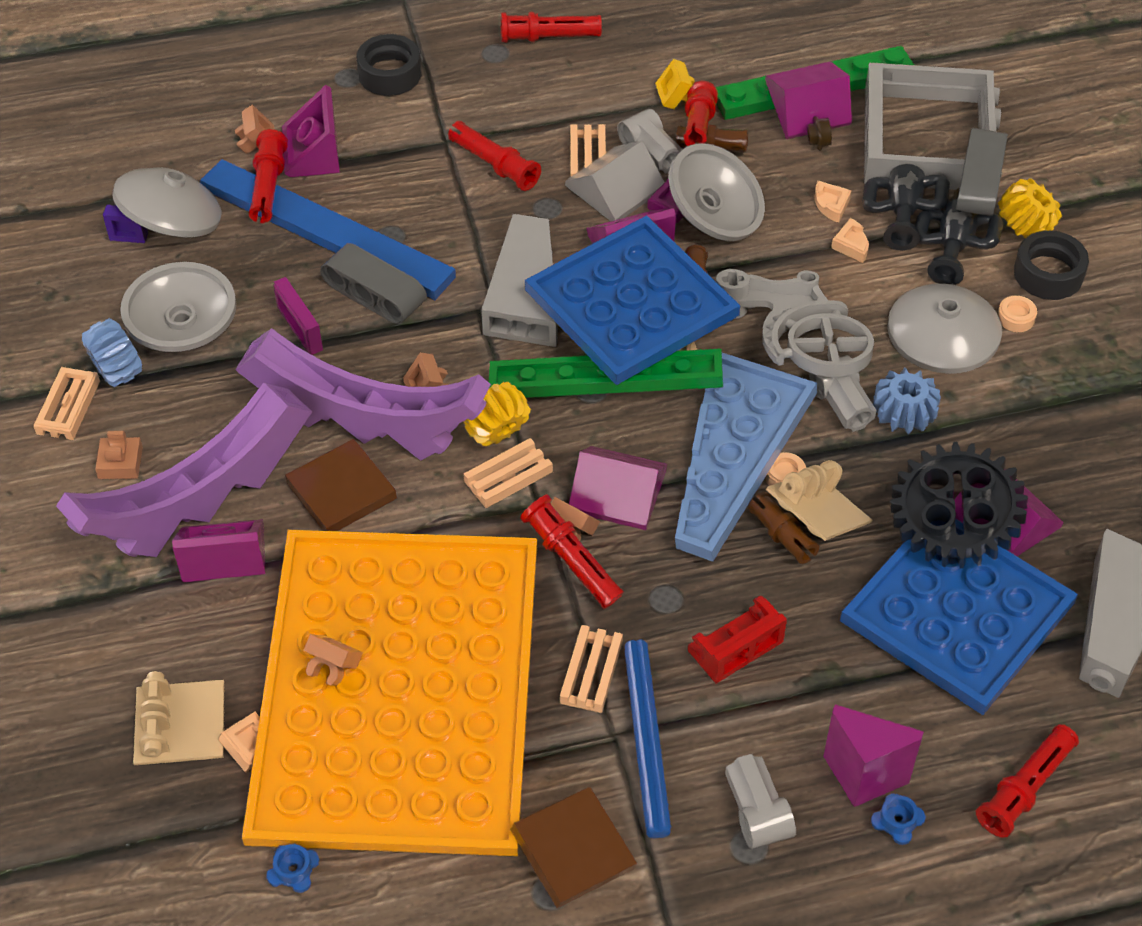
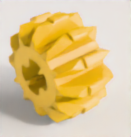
M1031 178L1028 180L1019 179L1016 183H1013L998 202V206L1001 209L999 215L1007 221L1006 226L1014 229L1017 236L1022 234L1024 238H1027L1032 233L1044 230L1053 231L1062 217L1059 210L1061 205L1058 201L1054 200L1052 197L1053 193L1048 192L1044 184L1037 185L1035 180Z
M503 382L500 385L493 384L488 389L484 397L486 405L483 411L474 420L466 419L463 422L470 437H473L477 443H481L483 446H489L492 443L499 444L503 439L510 438L511 434L515 431H519L521 425L528 421L531 409L527 404V399L515 385H511L510 382Z

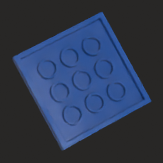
M647 215L525 279V291L615 385L620 384L740 315V304Z
M955 518L956 533L963 535V523ZM935 520L930 522L932 525L942 526L946 524V522L942 520ZM912 539L907 540L841 612L840 621L981 715H984L1075 604L1078 594L1000 546H997L998 557L996 560L989 557L986 553L982 554L981 566H977L972 557L966 558L964 568L959 567L956 558H951L947 566L943 567L940 555L936 554L929 562L925 561L926 549L922 548L913 553L911 551Z

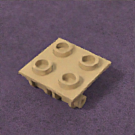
M832 460L825 461L820 466L813 465L804 468L799 473H789L785 476L783 482L766 488V491L778 500L782 508L792 512L807 525L808 530L812 534L821 537L824 541L872 522L869 516L835 488L841 478L842 468Z
M157 671L148 673L147 678L142 681V686L137 687L133 764L145 765L223 758L224 747L218 739L224 731V680L169 684L164 678L163 673Z

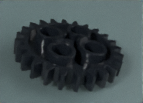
M953 442L951 452H945L944 448L937 444L935 456H931L928 452L922 450L921 463L909 459L907 461L908 472H898V484L892 485V498L894 499L890 500L891 513H894L893 526L894 528H901V541L912 539L911 551L913 553L922 548L926 549L925 561L929 562L937 554L941 556L943 567L947 566L951 558H956L959 567L964 568L966 558L972 557L976 565L981 566L982 554L986 553L989 557L996 560L998 557L997 546L1010 550L1011 537L1019 538L1021 536L1020 524L1026 523L1027 511L1024 509H1027L1028 496L1023 495L1025 483L1020 480L1015 481L1017 478L1016 467L1004 470L1006 461L1004 456L992 461L990 448H987L979 455L975 453V443H971L966 452L960 451L957 442ZM955 474L961 476L963 535L956 533L953 479ZM981 483L986 485V487L974 488L971 485ZM937 484L944 486V488L936 490L929 488V486ZM976 519H985L989 521V523L980 525L972 521ZM935 520H942L946 522V524L942 526L932 525L930 522Z

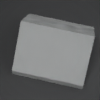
M643 140L614 147L605 155L592 162V164L567 179L565 186L608 220L614 221L625 218L648 202V199L665 182Z

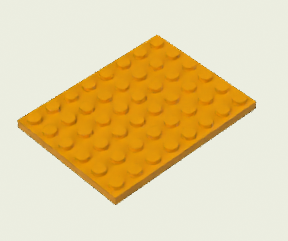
M288 530L242 833L244 846L279 847L281 845L297 844L304 848L518 856L519 843L510 829L515 822L520 820L537 538ZM310 634L328 636L363 652L357 668H343L344 676L338 685L326 683L330 675V668L327 664L321 667L317 677L306 674L309 661L316 657L303 651Z

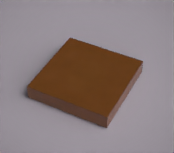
M355 439L340 445L285 475L288 486L323 531H339L397 499L395 488Z
M591 787L515 822L510 829L556 908L632 871L637 865L636 860Z

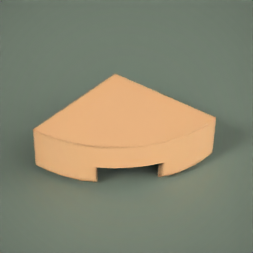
M817 181L815 190L816 206L827 218L839 223L850 201L852 190Z
M850 218L833 238L831 248L864 263L868 253L869 241L863 232L862 225Z
M256 711L223 731L218 739L245 773L253 767L260 720Z

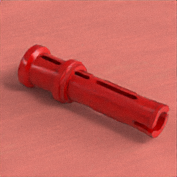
M501 12L502 43H507L508 39H528L530 42L538 41L539 37H601L602 33L601 15L538 17V13L529 12L528 15L508 16L506 12Z
M695 82L687 92L685 113L688 121L684 134V142L687 146L699 142L698 144H705L707 141L708 124L715 115L716 102L718 100V91L710 82Z
M456 121L452 125L460 130L461 134L449 129L448 138L450 141L457 143L491 164L496 175L512 179L520 190L528 191L538 182L541 175V165L534 160L527 161L522 158L517 149L501 147L462 121Z
M275 129L261 131L256 139V146L259 150L253 157L256 178L249 209V217L254 222H257L259 211L262 212L260 223H267L271 220L277 176L283 172L285 167L283 153L288 148V139L286 135Z
M548 494L543 495L521 514L520 519L523 523H530L544 540L542 544L546 550L549 549L551 552L555 550L583 585L592 593L604 610L607 609L624 594V591L611 579L604 568L575 536L574 524L571 521L566 522L551 505L552 499Z
M1058 724L1014 776L1004 777L997 785L998 792L989 802H982L976 809L978 821L988 832L997 837L1006 838L1014 831V822L1017 818L1034 807L1036 801L1035 793L1055 772L1056 768L1072 749L1079 744L1077 734L1070 727Z

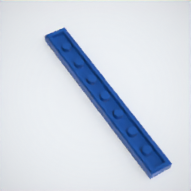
M221 159L200 180V183L213 195L249 211L256 175ZM276 185L270 222L335 253L346 243H352L418 280L424 287L427 297L436 300L456 278L455 268ZM259 211L258 216L261 217L262 212Z

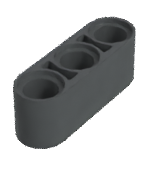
M971 128L956 210L993 217L1008 133Z
M346 243L320 267L321 275L330 287L394 324L404 322L427 299L426 291L418 280L352 243Z

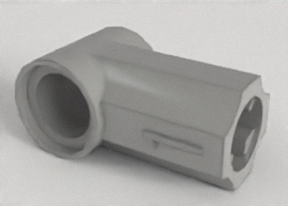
M648 108L618 123L617 131L623 145L643 140L658 171L669 172L673 159L683 149L663 130L661 119L653 109Z
M846 355L839 359L840 361H846L852 358ZM809 372L810 381L817 383L816 396L819 399L826 398L845 429H851L853 432L865 428L870 421L875 419L877 410L860 385L859 372L842 377L820 376Z
M749 754L737 758L732 764L726 766L725 775L739 807V822L748 847L754 849L795 837L796 826L791 808L784 797L779 798L763 758Z

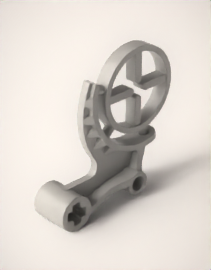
M727 269L717 274L716 282L740 304V315L734 319L743 317L747 313V309L768 307L772 310L763 324L762 341L765 351L778 366L784 364L785 358H790L798 367L807 372L820 376L842 377L857 373L870 363L874 346L872 333L864 324L847 316L848 307L846 304L840 301L828 300L819 288V275L817 273L805 270L799 272L797 278L788 280H770L756 275H748L738 269ZM820 328L823 338H798L807 331ZM832 329L842 330L856 337H838L836 344L832 343ZM789 330L787 348L782 349L778 340L783 333ZM824 345L828 346V361L819 360L805 354L807 352H823ZM838 351H864L859 356L846 361H840Z

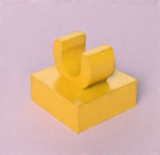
M673 59L655 83L664 107L675 109L681 100L686 102L687 92L695 82L694 78L689 76L686 65L682 61Z

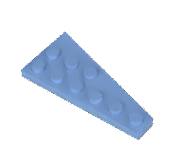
M722 353L723 387L705 388L692 448L691 466L688 468L685 496L682 499L675 534L677 549L712 562L817 394L816 382Z

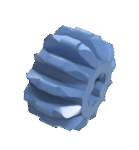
M110 318L103 322L99 321L90 326L89 330L82 333V342L87 354L105 382L109 385L116 387L121 383L125 384L134 379L135 375L142 372V361L137 354L138 352L125 331L122 330L116 321Z
M904 367L900 375L890 370L885 379L879 380L875 389L873 406L877 410L879 423H890L892 432L898 427L904 428L908 435L913 430V427L924 431L928 423L934 422L938 415V406L941 399L940 390L935 388L934 378L923 379L921 370L916 374H910Z

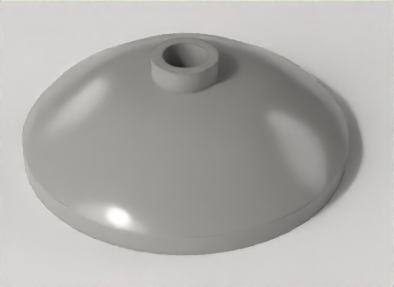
M701 143L684 148L673 159L669 169L670 190L678 209L694 227L717 239L737 241L750 236L760 226L765 213L763 193L753 173L739 158L718 146Z
M140 168L123 174L114 184L112 196L118 209L129 219L147 229L177 237H198L211 233L219 225L222 211L214 195L204 185L183 172L169 168Z
M175 262L158 266L139 276L126 290L122 298L120 311L124 327L135 341L154 350L179 352L198 348L220 336L234 318L236 297L232 284L218 270L200 263Z
M929 284L909 290L897 299L890 310L888 318V334L895 349L916 366L938 373H963L981 367L995 355L1002 337V325L995 309L984 298L971 290L951 284Z

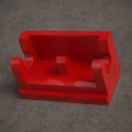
M760 595L753 599L755 604L749 608V611L705 637L700 632L692 636L694 641L688 644V652L716 684L784 642L787 619L782 613L779 614L763 596Z

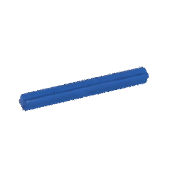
M642 639L636 641L629 640L625 644L624 652L646 834L652 839L665 838L671 833V822L648 644Z

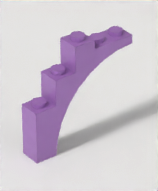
M272 328L251 343L235 369L257 388H260L265 382L289 389L312 411L304 424L307 427L312 426L321 419L327 421L332 418L363 444L377 436L383 438L388 434L420 461L434 453L441 454L444 452L453 439L450 433L459 423L466 419L474 420L483 411L486 405L484 397L491 385L479 374L459 383L437 387H408L378 382L349 373L316 358L295 346Z
M264 382L241 412L219 434L172 468L145 481L117 490L91 494L64 493L56 507L68 519L67 525L80 535L89 536V534H96L117 540L116 546L122 552L132 557H137L138 555L157 557L181 520L185 522L196 520L209 523L233 486L237 488L248 486L260 489L312 411L289 389Z

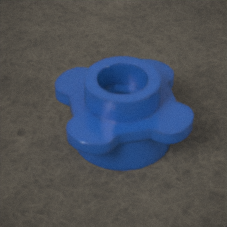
M899 794L887 795L881 811L873 813L871 817V824L876 830H884L893 836L897 844L901 845L908 844L912 839V832L916 826H921L925 822L924 811L918 808L913 800ZM899 816L902 818V821L897 822L894 817Z
M297 844L279 846L273 857V868L267 872L269 884L274 887L280 885L293 887L297 893L307 891L311 886L310 875L312 870L320 862L317 852L306 850ZM292 865H296L297 869L295 871H290L289 867Z

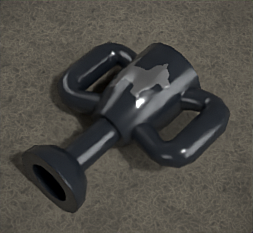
M902 164L893 168L889 178L875 177L865 183L862 205L865 211L870 213L893 210L896 214V222L888 225L885 229L884 242L895 250H910L916 247L920 241L918 228L910 222L911 216L917 209L937 211L945 208L949 202L950 183L946 176L939 174L925 176L924 171L918 166ZM935 185L934 199L923 198L924 189ZM878 188L888 190V199L876 202Z
M958 199L950 201L945 206L944 211H921L915 221V226L920 233L919 243L923 245L943 244L945 248L943 255L934 258L929 263L927 269L928 276L938 284H959L964 277L963 265L957 259L959 252L967 246L983 250L994 248L1000 242L1004 227L1001 216L994 213L992 217L956 210ZM931 220L941 222L940 232L927 234ZM989 224L985 238L975 236L978 226Z

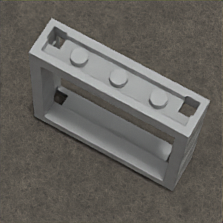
M869 63L865 85L864 184L869 179L875 177L889 178L890 172L898 165L913 164L921 168L925 176L936 174L946 176L950 183V190L960 188L965 159L883 154V97L978 103L979 129L996 131V129H999L1001 121V109L995 108L999 102L1000 88L994 87L993 70Z

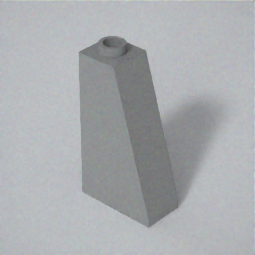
M513 214L482 308L483 335L557 347L558 324L525 291V279L553 265L549 219Z
M1106 529L1094 561L1079 679L1088 683L1097 691L1109 693L1119 698L1142 654V544Z

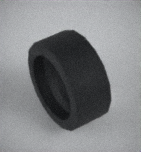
M382 34L369 38L360 45L356 53L359 81L365 89L374 94L392 96L408 92L418 84L422 76L420 50L414 41L405 36ZM391 59L406 63L404 66L393 70H381L372 67L377 62Z
M1049 230L1032 233L1022 241L1018 249L1014 264L1015 279L1020 287L1029 294L1042 299L1060 300L1071 297L1080 290L1089 265L1088 252L1080 241L1069 234ZM1041 256L1053 257L1066 263L1071 268V271L1062 274L1049 273L1036 267L1031 260Z

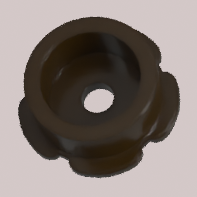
M814 116L813 123L807 124V135L809 144H816L819 151L824 146L832 145V133L828 117L818 119L817 116Z

